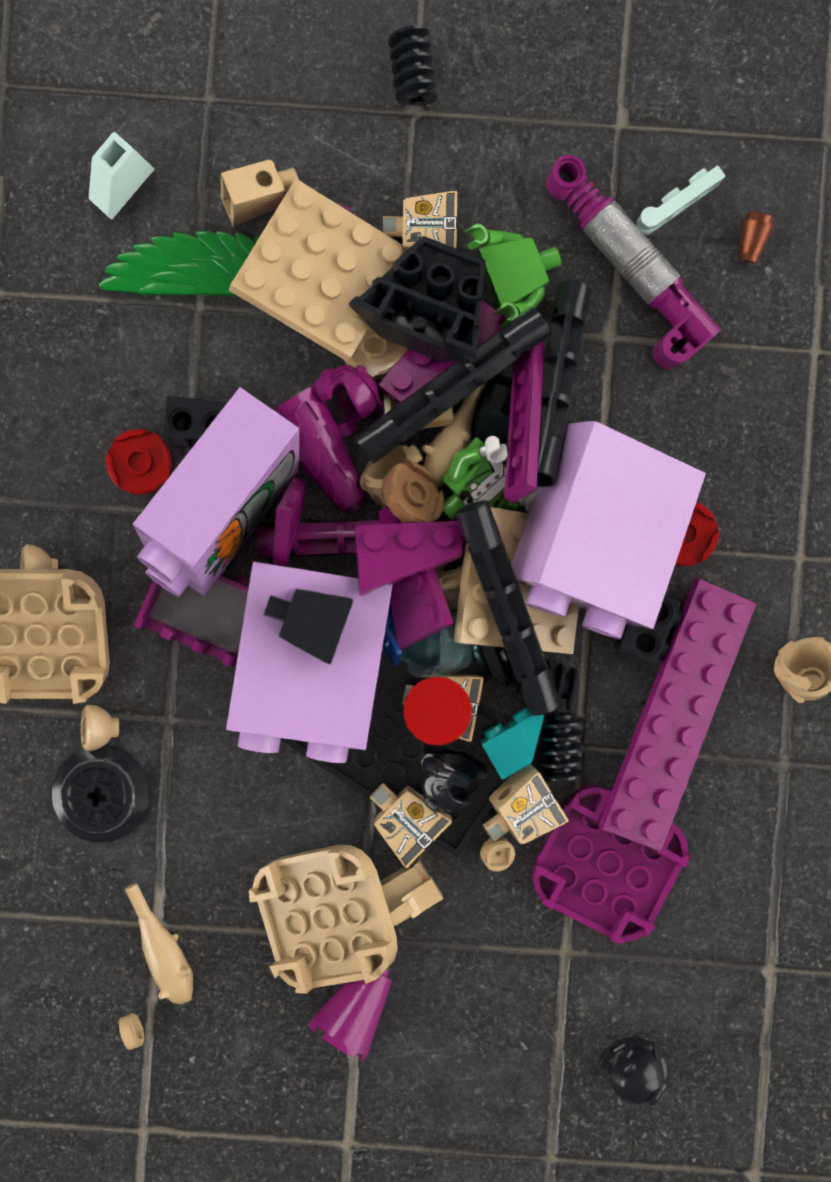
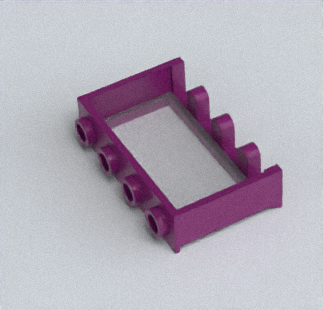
M224 569L205 596L188 585L180 597H176L155 581H152L134 626L153 630L160 633V636L164 639L176 640L190 646L191 650L197 653H207L221 659L223 664L235 667L250 579L237 575L235 580L224 575L226 570Z

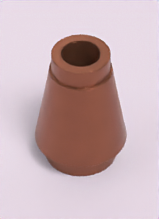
M754 211L747 212L746 218L741 221L739 261L751 264L758 263L759 257L775 227L772 225L773 216Z

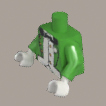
M489 436L485 444L476 437L466 449L455 453L449 470L445 473L442 480L453 493L444 501L443 513L451 521L457 518L455 512L458 509L481 500H488L490 507L520 510L525 506L527 512H530L537 491L527 494L515 503L504 499L506 467L502 462L506 460L508 455L506 445H500L497 437Z

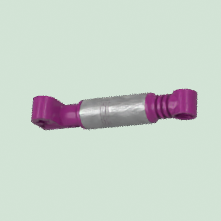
M573 155L561 156L556 160L547 175L546 189L554 198L560 199L563 202L569 201L567 206L569 208L574 207L572 212L574 214L580 213L578 216L580 228L585 232V235H588L590 240L594 242V245L599 247L598 250L603 252V255L607 257V260H610L609 262H612L616 270L623 274L622 277L628 280L629 285L634 287V290L638 292L642 300H645L644 302H647L650 308L658 309L673 326L669 332L657 341L652 353L653 359L659 367L666 370L679 367L720 332V327L686 290L680 274L676 272V269H673L674 267H671V264L667 262L665 257H662L663 254H660V251L654 248L652 242H649L645 234L640 231L641 229H638L634 221L629 219L630 216L625 214L621 206H618L612 197H605L603 194L599 196L600 190L598 188L592 189L595 185L592 181L587 183L589 177L586 175L583 162ZM559 173H565L570 176L572 182L563 181ZM683 338L687 343L673 354L670 348Z

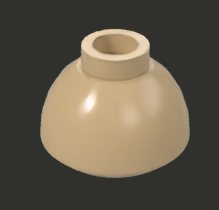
M26 544L21 552L20 569H58V560L51 558L40 547Z
M86 705L83 708L81 716V743L86 751L99 749L106 745L111 738L118 737V718H112L106 710L95 705Z

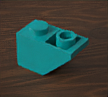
M526 707L512 716L514 718L513 722L504 727L501 723L496 724L483 733L485 738L480 740L502 780L532 763L544 715H530Z

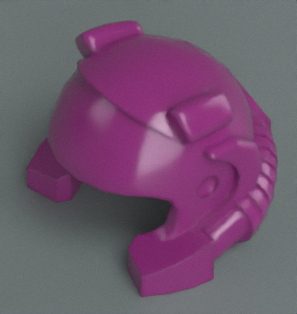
M342 365L336 369L329 368L321 373L319 380L315 381L316 390L322 402L332 398V392L335 395L340 424L337 426L342 437L348 436L356 430V421L365 419L375 409L381 411L384 407V401L379 395L378 385L374 378L367 373L363 365H357L356 368L350 365Z

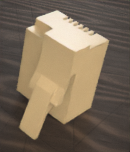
M419 858L414 860L408 868L404 866L380 881L393 926H397L410 917L414 919L429 907L443 900V895L432 877L428 875Z

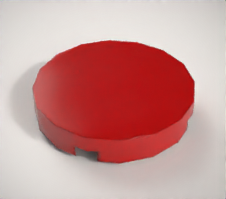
M145 429L128 430L118 435L113 441L114 443L111 445L110 450L108 449L106 455L107 472L112 482L123 491L135 495L151 494L159 490L171 476L174 467L173 454L167 442L156 433Z
M695 504L675 565H696L708 559L716 549L719 529H717L713 513L703 504Z
M432 676L421 680L410 689L405 699L403 715L407 728L415 738L426 744L444 745L454 742L465 733L471 721L472 706L468 694L459 683L448 677Z

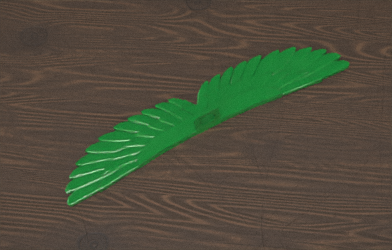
M196 231L198 238L178 232L173 233L174 238L155 236L151 238L154 244H135L133 248L137 252L119 254L117 258L122 262H115L106 267L105 273L112 276L103 279L99 283V287L104 291L139 293L140 295L239 297L230 292L229 288L256 244L255 242L258 241L259 236H254L255 242L242 233H236V238H234L231 234L217 231L216 235L208 231Z

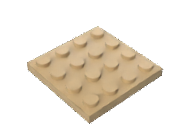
M295 178L232 281L229 291L348 362L369 327L349 307V302L356 296L360 297L372 286V281L377 277L381 278L394 266V262L407 250L403 249V245Z
M491 507L507 555L512 564L529 513ZM466 543L453 642L504 647L468 550L470 544ZM518 583L524 602H526L530 588ZM569 604L566 616L560 617L526 605L542 651L573 654L579 607Z

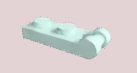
M718 165L709 172L703 168L688 180L690 183L688 187L682 191L677 187L661 199L663 202L658 208H645L637 219L636 226H638V229H641L640 231L645 236L653 233L718 187L725 178V174Z

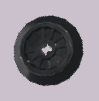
M110 745L93 751L82 749L73 753L59 767L52 784V805L60 823L74 836L91 843L113 842L129 835L143 820L149 805V782L142 766L125 751ZM101 788V794L106 795V798L98 803L97 797L92 795V792Z

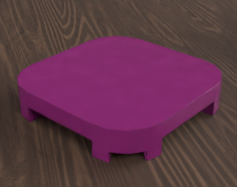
M598 784L585 785L573 791L565 801L561 809L569 821L548 833L535 858L531 871L534 889L541 902L549 909H555L606 935L613 942L623 944L624 942L635 941L644 935L648 937L656 927L654 921L682 867L687 868L690 857L687 840L682 830L673 822L661 851L601 829L598 825L612 789Z

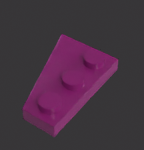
M292 479L287 490L283 491L282 499L276 508L274 529H271L268 540V550H273V565L287 566L304 508L306 480Z
M458 521L355 525L359 597L387 584L397 583L401 579L413 574L423 573L461 558L463 553Z

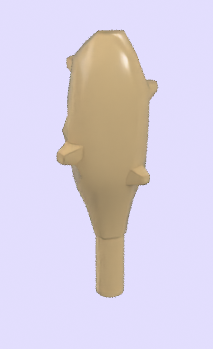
M488 381L466 396L460 407L453 414L454 425L443 426L429 446L423 445L422 447L426 454L424 467L436 478L438 483L435 486L438 490L446 487L442 481L443 476L449 470L455 453L466 449L472 442L477 404Z
M137 883L127 886L125 891L138 916L142 949L155 983L160 989L159 999L166 998L172 1003L181 1005L191 1001L193 971L177 943L178 935H171L158 921L153 912L150 911Z

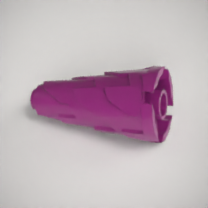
M316 385L308 387L276 407L275 412L299 428V464L307 475L320 486L335 508L339 507L340 511L346 509L351 514L366 503L363 498L367 494L360 486V476L352 463L349 450L326 401L322 402L318 396Z

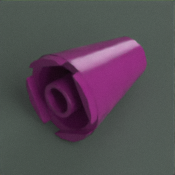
M386 969L376 980L365 984V980L344 983L311 1018L308 1027L313 1032L319 1027L318 1029L324 1032L322 1039L353 1058L357 1054L359 1060L363 1062L368 1056L392 980L387 977L390 971Z

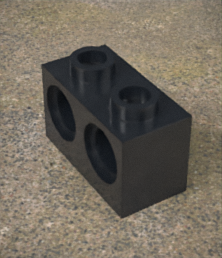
M167 395L163 436L172 439V445L192 447V442H197L228 402ZM182 415H190L192 418V424L186 431H179L177 428V421Z
M664 596L662 602L664 613L659 620H656L654 628L626 624L622 637L617 639L614 648L653 664H657L658 659L663 660L670 645V642L666 640L670 629L677 627L682 616V611L679 610L681 602ZM642 633H648L651 637V646L645 651H640L636 644L638 636Z

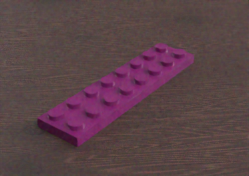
M694 579L682 609L681 619L671 637L668 651L660 665L598 827L655 850H662L756 603L704 580Z

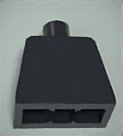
M295 588L291 602L270 595L263 615L283 622L279 632L280 638L331 665L354 600L344 596Z

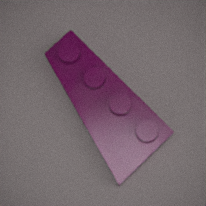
M483 300L481 301L478 345L501 329L500 325L506 321L502 314L494 316L493 312L496 310ZM408 349L378 384L379 390L399 404L458 360L442 363Z
M388 506L379 511L380 524L402 523L393 515ZM435 568L423 573L413 574L392 585L391 604L396 639L400 649H407L454 624Z

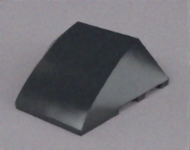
M422 236L394 262V266L381 278L377 277L372 281V286L360 297L356 296L349 302V307L381 338L442 363L476 358L485 260Z

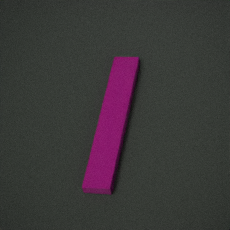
M545 340L527 353L523 352L520 354L521 357L513 362L508 456L504 499L513 503L537 488Z

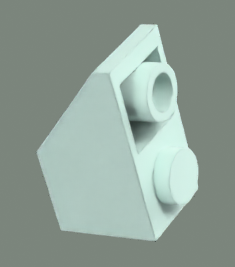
M113 132L92 157L89 199L112 220L154 171V168L117 133Z

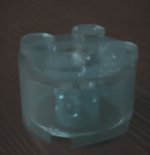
M449 609L454 622L453 625L407 649H401L400 662H405L410 669L407 671L415 677L452 675L470 665L472 660V644L454 642L457 611Z

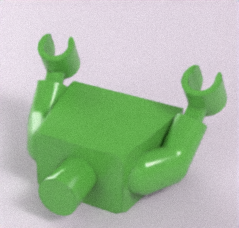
M475 224L465 230V234L469 233L475 239L467 244L468 249L473 250L480 245L483 246L479 249L478 257L485 260L484 275L497 306V310L493 314L494 316L502 314L506 318V321L500 325L501 328L530 307L536 309L545 297V289L549 283L546 271L562 265L557 248L554 246L538 253L532 238H524L521 234L501 230L485 229L481 224Z

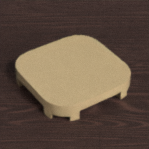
M0 569V703L7 704L10 698L73 699V704L86 702L89 697L99 691L108 676L110 666L105 601L101 588L93 578L81 571L70 569Z
M334 845L282 856L259 869L255 876L253 887L249 890L250 903L258 902L275 962L269 966L274 978L280 976L288 985L295 987V993L307 994L312 988L365 980V984L376 980L395 960L398 950L397 937L380 879L371 858L361 849L352 845Z

